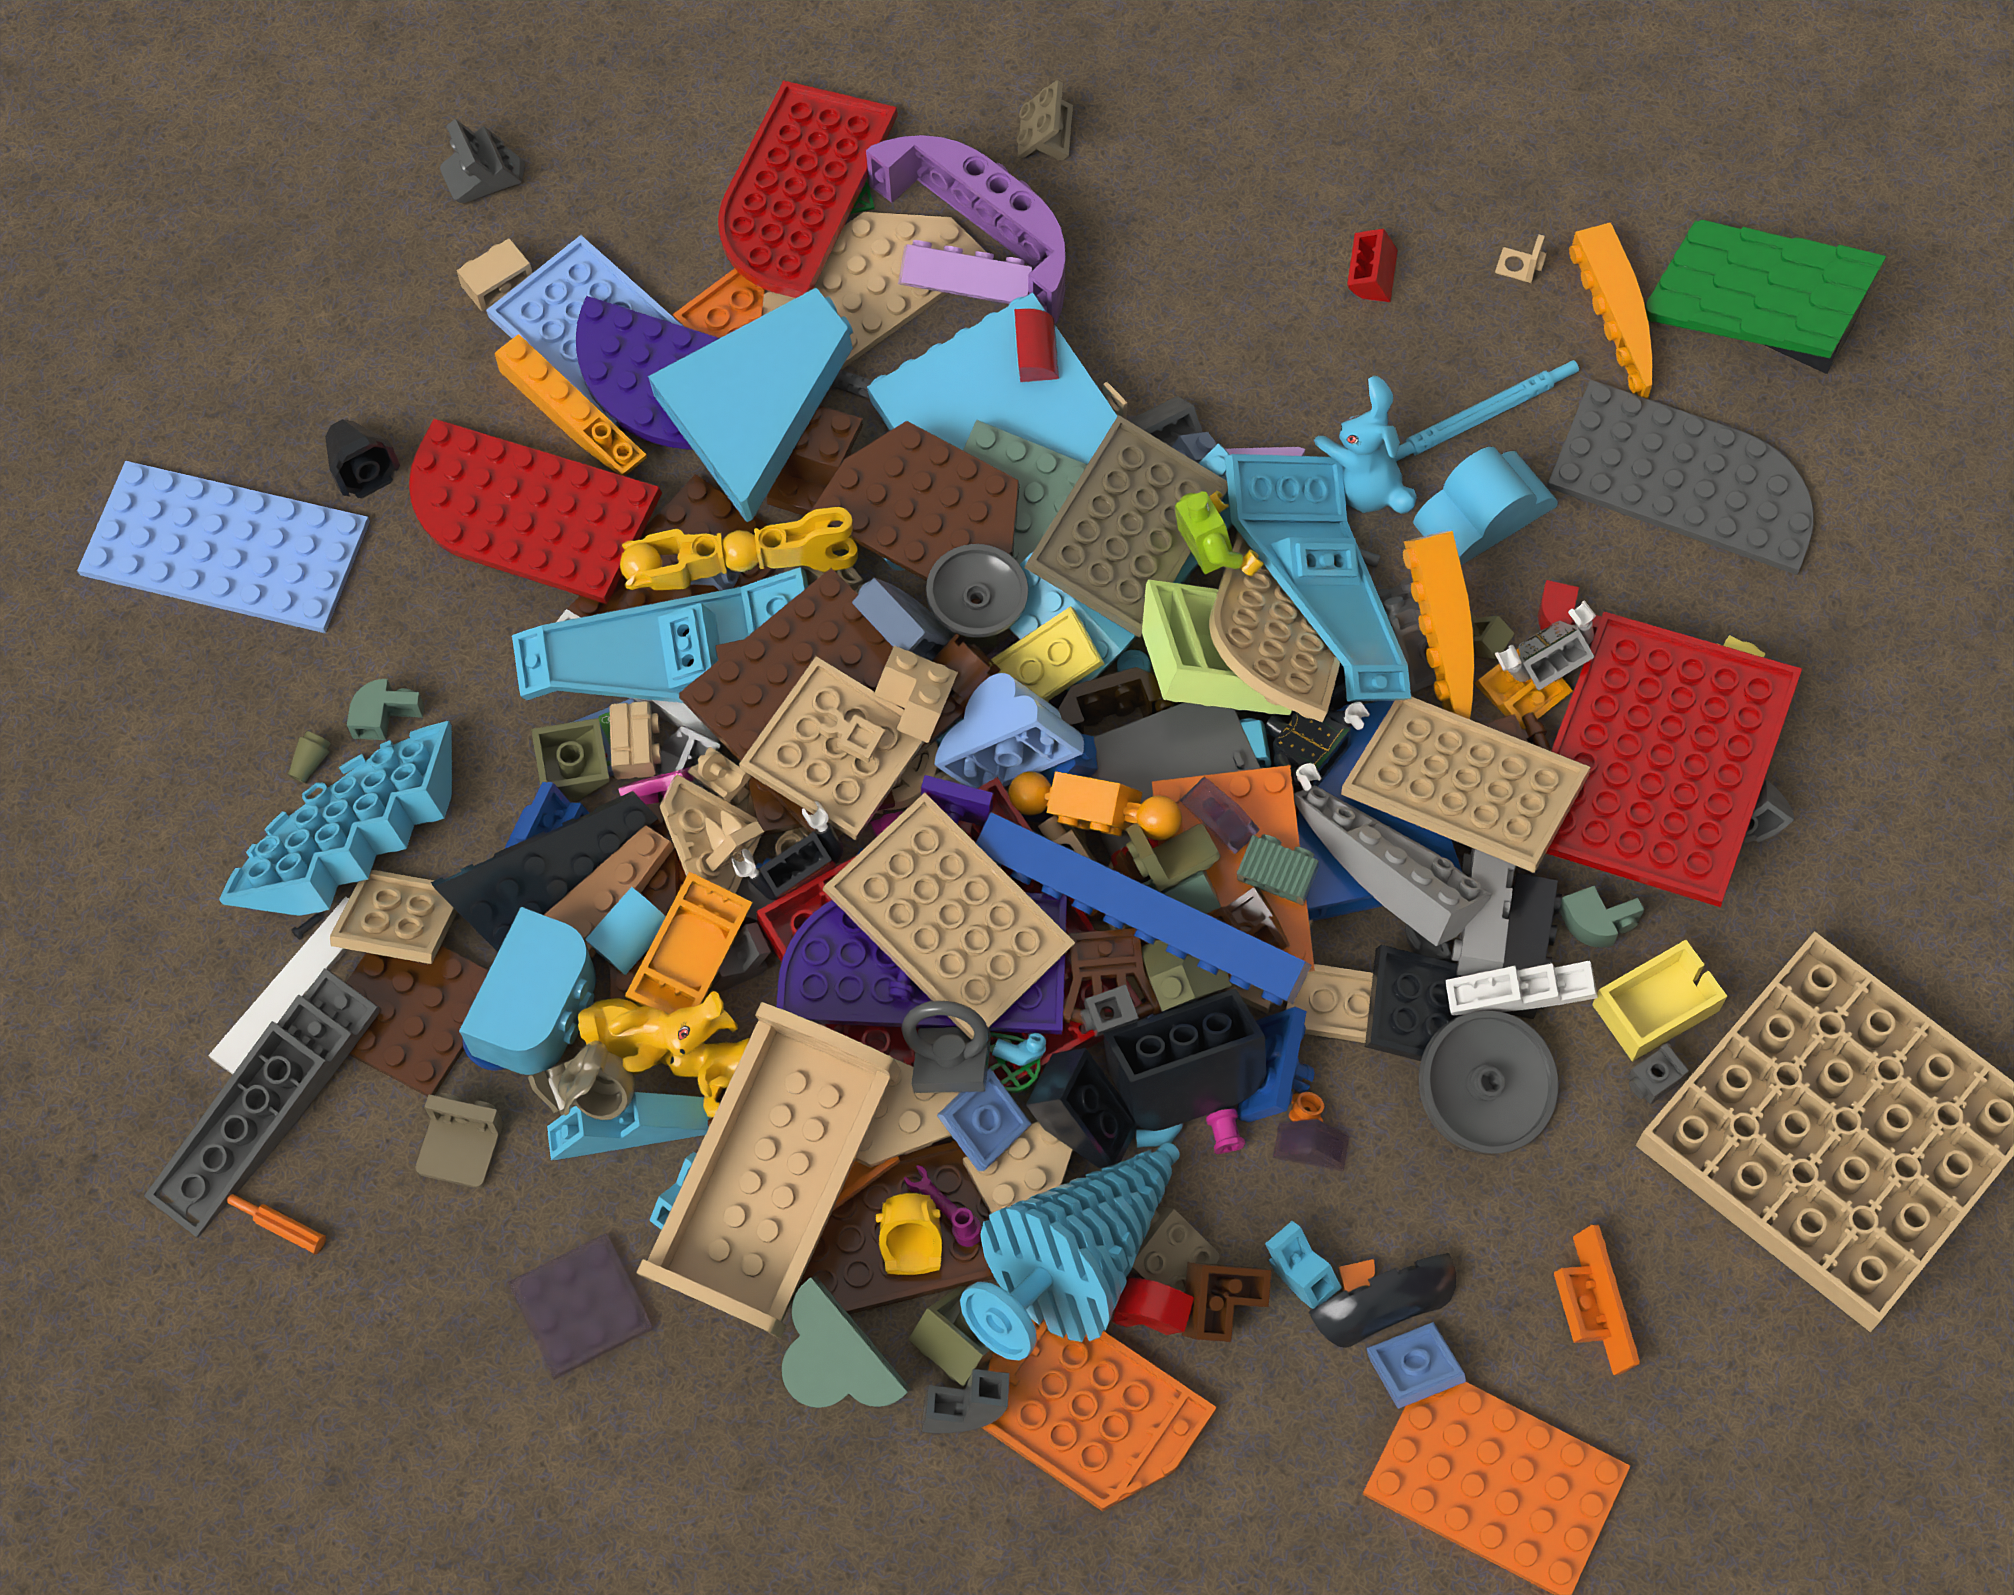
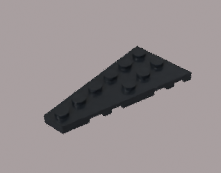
M631 791L596 807L594 812L576 820L574 818L562 823L563 826L547 833L543 831L495 853L492 858L475 866L473 864L460 869L461 872L446 879L442 877L431 882V884L499 952L521 907L544 915L645 825L649 827L658 818L634 791Z

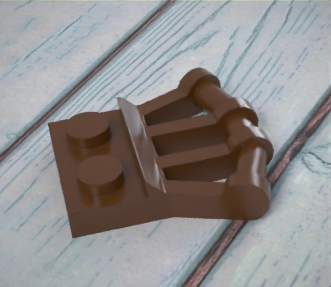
M1129 928L1068 934L1075 944L1069 950L1072 984L1063 1012L1064 1023L1070 1024V1021L1083 1024L1080 1011L1083 1009L1076 1008L1075 1003L1081 982L1091 980L1092 994L1095 996L1103 993L1101 979L1116 978V986L1120 987L1123 985L1127 986L1126 977H1134L1146 999V1002L1135 1007L1138 1015L1137 1021L1151 1014L1155 1016L1163 1013L1155 992L1144 973L1140 938L1134 936L1137 929ZM1102 1009L1100 1016L1104 1020H1111L1113 1012H1105V1009Z

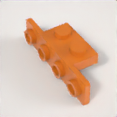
M1590 1225L1573 1236L1581 1267L1561 1268L1554 1272V1277L1573 1342L1603 1341L1613 1375H1619L1639 1365L1640 1360L1600 1226Z

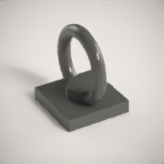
M930 1001L920 1004L908 1012L902 1023V1035L909 1047L916 1052L911 1083L913 1092L985 1091L991 1031L984 1019L972 1008L952 1001ZM936 1015L952 1016L968 1023L974 1031V1037L971 1040L959 1027L919 1028L918 1033L916 1027L921 1020Z

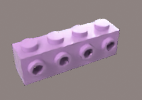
M913 240L912 245L907 244L904 246L898 281L899 285L1010 304L1018 297L1028 296V274L1032 271V267L1025 266V260L1006 257V262L993 260L994 254L975 251V256L962 254V248L944 246V251L931 248L932 243L920 240Z

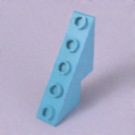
M634 1092L633 1099L625 1111L611 1120L594 1119L583 1113L577 1106H574L570 1109L568 1115L565 1116L563 1114L547 1126L551 1160L706 1135L709 1128L708 1120L711 1118L707 1116L703 1109L704 1097Z

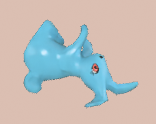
M1372 376L1368 379L1372 409L1362 415L1352 416L1347 421L1341 423L1339 438L1344 446L1335 443L1326 436H1317L1314 442L1317 447L1342 465L1347 505L1362 513L1378 511L1389 506L1395 512L1405 514L1414 508L1417 496L1414 489L1403 486L1402 474L1394 458L1397 455L1400 441L1396 428L1388 425L1387 415L1393 403V394L1383 379L1378 376Z

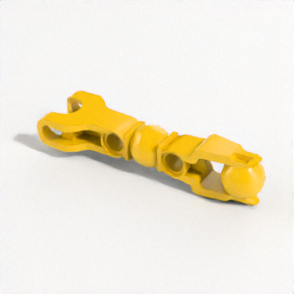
M832 507L813 510L795 522L769 525L761 530L755 528V535L749 531L737 530L729 533L722 539L721 533H717V536L712 534L684 535L681 530L672 529L647 535L643 540L626 541L622 544L625 551L622 553L620 569L628 580L625 583V587L630 590L651 587L654 590L685 589L690 586L691 581L716 576L720 572L727 574V567L732 571L745 572L753 569L758 563L760 569H764V566L769 568L809 566L814 570L823 572L828 571L830 568L834 571L847 569L856 563L858 549L854 540L849 538L853 529V520L850 513L844 508ZM833 521L843 522L840 527L828 528ZM841 549L849 551L844 556H837L832 552ZM678 554V564L662 567L661 555Z

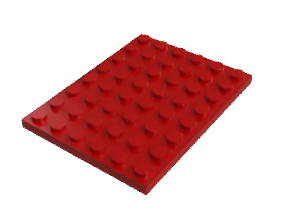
M1603 612L1590 646L1595 657L1583 665L1551 752L1589 766L1590 772L1546 854L1721 908L1796 691L1802 668Z

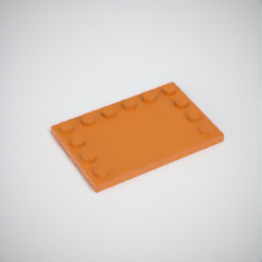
M1290 765L1152 781L1153 796L1161 795L1172 799L1178 805L1182 816L1178 831L1168 839L1158 840V845L1198 824H1203L1221 855L1220 859L1206 870L1221 907L1228 906L1253 888V886L1237 880V871L1252 835L1261 838L1262 834L1273 836L1282 842L1281 846L1293 851L1295 847H1300ZM1261 890L1290 946L1283 951L1311 964L1309 972L1315 971L1307 901L1305 900L1304 905H1300ZM1216 910L1207 913V915H1211Z

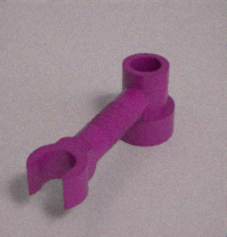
M916 1166L923 1178L921 1181L913 1183L909 1178L904 1177L908 1189L913 1193L930 1195L935 1206L951 1221L952 1232L958 1244L965 1247L976 1245L981 1240L980 1234L982 1230L978 1218L969 1209L958 1208L933 1185L925 1168Z

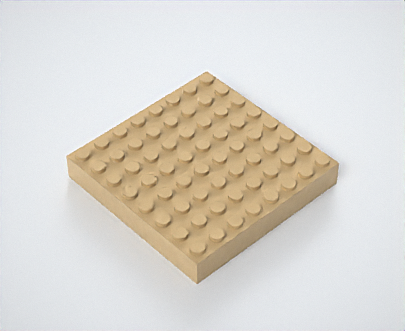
M1814 931L1643 1131L1636 1146L1871 1332L2014 1156V1082Z

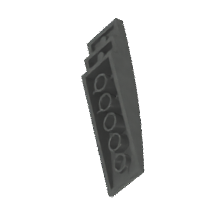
M324 968L304 997L298 994L278 1023L271 1021L144 1197L198 1238L228 1204L227 1198L231 1194L235 1195L281 1142L346 1059L382 1009L330 970ZM162 1191L174 1202H164L160 1197V1192ZM189 1212L200 1222L191 1223L187 1219L186 1213Z

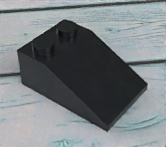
M1086 1048L1052 1053L1026 1103V1106L1045 1131L1100 1169L1122 1161L1138 1127L1124 1100Z

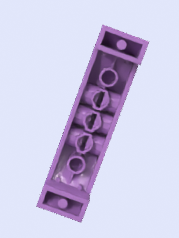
M924 135L904 136L877 143L866 150L869 186L892 203L918 180L1017 257L1025 260V263L1034 269L1028 274V293H1033L1044 310L1052 315L1055 323L1058 321L1065 298V242L1061 227L1053 212L1031 190L1026 182L1018 181L1008 173L1002 164L993 162L976 149L958 141L942 137Z

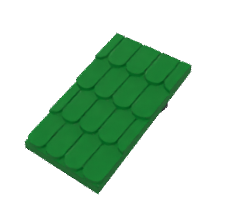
M1707 220L1695 221L1645 304L1648 321L1762 344L1828 374L1856 323L1870 286L1881 269L1886 256L1838 244V247L1803 238L1791 239L1747 227L1739 229Z

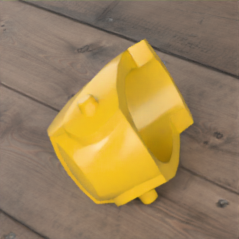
M918 1193L895 1195L887 1198L886 1203H883L882 1213L876 1214V1222H881L879 1247L888 1274L918 1275L940 1269L942 1232L939 1218L941 1214L940 1210L936 1209L930 1195Z

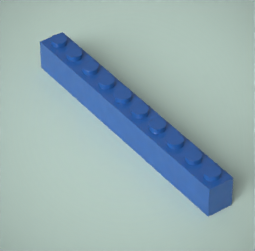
M992 812L977 839L976 844L999 867L1004 865L1013 870L1010 875L1011 877L1027 885H1030L1033 879L1043 884L1042 892L1058 900L1061 899L1063 894L1074 899L1073 907L1090 915L1093 909H1096L1105 914L1104 922L1121 930L1124 924H1127L1137 929L1134 934L1135 937L1152 945L1158 939L1168 944L1165 951L1185 960L1187 954L1200 959L1197 966L1214 975H1217L1219 969L1231 974L1229 982L1246 990H1249L1252 984L1264 990L1261 995L1262 998L1281 1006L1283 1000L1291 1004L1294 1003L1312 966L1302 959Z

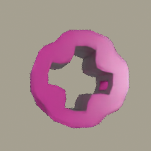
M1235 1109L1220 1110L1206 1117L1207 1125L1211 1126L1216 1142L1213 1148L1216 1154L1237 1151L1245 1145V1140L1240 1137L1236 1119L1238 1114Z

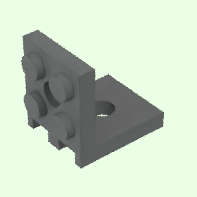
M1409 577L1402 580L1399 586L1391 589L1377 590V593L1408 664L1410 692L1412 693L1434 684L1437 680L1434 668L1430 667L1424 654V648L1428 642L1426 635L1422 634L1419 627L1418 618L1421 612L1418 602H1415L1411 593L1413 578Z

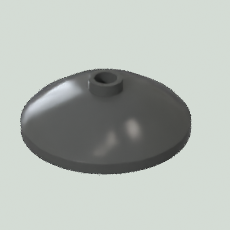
M969 544L948 551L936 561L928 575L926 596L930 610L943 626L963 636L987 637L1005 631L1020 618L1027 603L1028 583L1022 567L1005 551L990 545ZM980 599L982 602L980 604H973L971 600Z

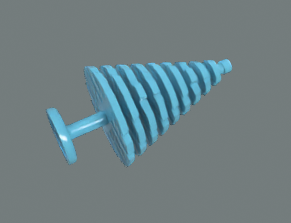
M1164 1143L1153 1153L1150 1149L1123 1162L1102 1168V1171L1086 1174V1178H1076L1069 1183L1049 1189L1041 1194H1036L1025 1201L1021 1200L1008 1208L1005 1207L990 1214V1220L983 1221L980 1236L984 1258L999 1286L988 1282H976L963 1291L960 1299L962 1314L969 1328L978 1339L994 1353L1006 1359L1020 1361L1032 1353L1037 1342L1036 1330L1032 1320L1040 1326L1042 1320L1045 1319L1049 1332L1062 1338L1067 1333L1069 1340L1082 1342L1086 1334L1089 1341L1099 1338L1104 1328L1106 1331L1112 1312L1126 1285V1276L1132 1270L1142 1245L1143 1237L1145 1239L1154 1212L1164 1195L1165 1186H1167L1172 1175L1171 1166L1179 1159L1180 1152L1178 1148L1172 1143Z

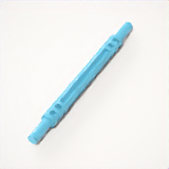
M1572 360L1550 372L1542 371L1408 437L1406 443L1399 445L1397 455L1394 457L1395 460L1398 461L1412 453L1416 456L1553 388L1554 383L1579 372L1578 364Z

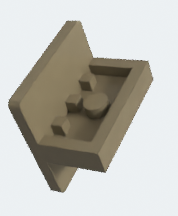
M1056 80L1050 86L1045 87L1037 96L1029 102H1025L1021 107L1019 113L1021 119L1020 132L1017 137L1018 157L1025 158L1036 149L1057 160H1064L1069 156L1073 105L1062 100L1063 83Z

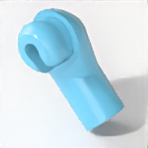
M1183 1123L1158 1131L1136 1130L1137 1148L1157 1147L1167 1142L1172 1143L1182 1130Z

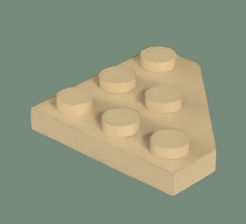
M677 774L672 779L659 807L686 877L689 872H692L736 894L743 877L735 873L733 863L712 872L706 862L714 850L708 838L705 819L708 817L722 826V810L737 816L745 826L757 819ZM761 836L748 849L751 852L752 856ZM742 856L740 859H738V860H736V861L742 862V861H745V859H744V857Z
M895 1059L901 1069L896 1084L890 1082L855 1161L871 1168L884 1163L888 1159L902 1154H909L930 1146L936 1141L952 1136L937 1117V1114L960 1092L914 1093L911 1084L914 1067Z
M1037 1121L1031 1124L985 1171H978L968 1157L963 1158V1164L987 1209L992 1214L1002 1208H1008L1021 1200L1025 1201L1031 1196L1062 1185L1074 1150L1045 1131Z

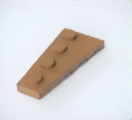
M645 825L545 913L544 916L575 928L582 936L590 957L593 958L597 952L585 939L631 887L639 893L643 891L675 848L674 844Z

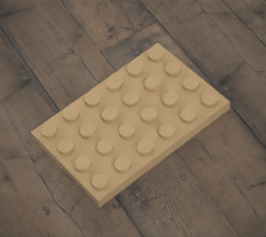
M1411 697V699L1394 701L1344 782L1341 795L1535 873L1587 780L1590 767Z
M926 793L922 794L823 888V891L932 1001H952L966 1005L975 1010L984 1019L988 1028L1075 944ZM948 1016L971 1040L973 1039L974 1031L968 1023L959 1018Z

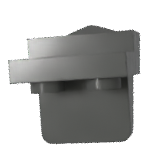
M454 119L446 126L452 138L449 142L456 152L441 164L440 170L454 200L459 203H466L521 183L525 169L524 160L507 148L503 141L489 129L482 126L474 133L457 119Z

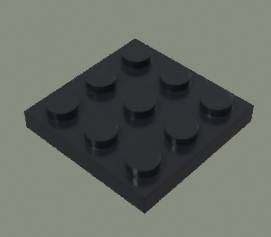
M1382 944L1378 946L1375 950L1365 1047L1421 1061L1423 1053L1435 1033L1451 1020L1462 1016L1451 1014L1445 981L1463 977L1462 975H1457L1458 964Z

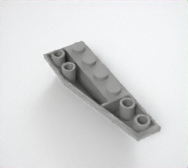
M1314 785L1308 791L1302 790L1294 793L1295 805L1337 861L1385 908L1435 946L1457 937L1489 901L1492 894L1482 888L1478 881L1466 876L1454 867L1450 860L1441 857L1325 790Z

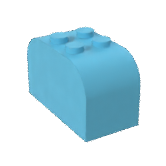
M523 907L520 908L459 1030L472 1056L524 1075H533L548 1070L560 1060L567 1045L573 1044L578 1035V1014L581 1010L590 1007L594 1000L593 991L596 984V972L580 933L566 923Z

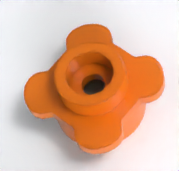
M1312 1092L1293 1094L1291 1101L1293 1106L1289 1112V1118L1295 1123L1310 1124L1313 1128L1321 1127L1323 1124L1321 1113L1325 1108L1322 1099Z

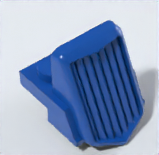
M542 782L532 804L523 809L505 849L543 831L545 833L563 826V822L572 818L576 820L589 814V812L581 803H570L554 783Z

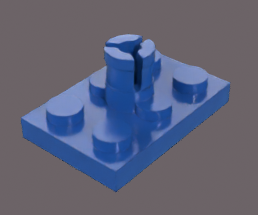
M1292 1007L1256 1020L1265 1035L1266 1077L1260 1088L1251 1097L1239 1103L1237 1119L1253 1122L1285 1112L1292 1101V1088L1299 1093L1306 1092L1310 1088V1085L1302 1080L1305 1078L1313 1082L1314 1068L1300 1063L1298 1059L1300 1043L1306 1031L1304 1023L1307 1011L1298 1007Z

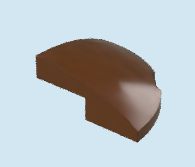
M1253 887L1228 906L1221 907L1209 915L1278 949L1284 950L1290 946L1277 917L1259 887Z

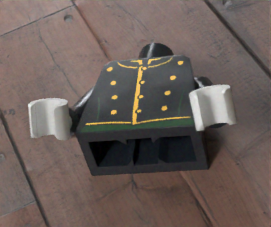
M1355 702L1349 705L1346 710L1328 711L1323 722L1312 718H1305L1298 712L1289 722L1276 714L1272 715L1266 723L1265 730L1267 734L1276 738L1273 742V762L1275 766L1290 765L1292 784L1302 785L1305 791L1310 790L1314 785L1318 787L1351 746V728L1349 727L1353 725L1357 730L1362 729L1364 722L1361 718L1368 717L1370 713L1361 702Z
M815 801L818 807L815 814L808 815L806 810L802 809L804 818L816 831L762 867L756 869L752 854L747 849L741 850L745 861L738 862L735 858L731 857L735 873L740 877H748L749 882L769 900H777L835 868V865L842 857L844 852L843 845L832 825L827 823L828 814L818 801Z

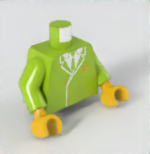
M1201 491L1196 494L1188 493L1184 495L1175 505L1177 527L1204 574L1223 566L1232 569L1240 568L1248 576L1254 575L1264 563L1257 559L1259 555L1253 550H1249L1243 557L1242 554L1233 552L1226 525L1220 516V513L1228 507V504H1224L1220 500L1223 496L1222 493L1215 491L1212 495L1208 496L1207 492Z

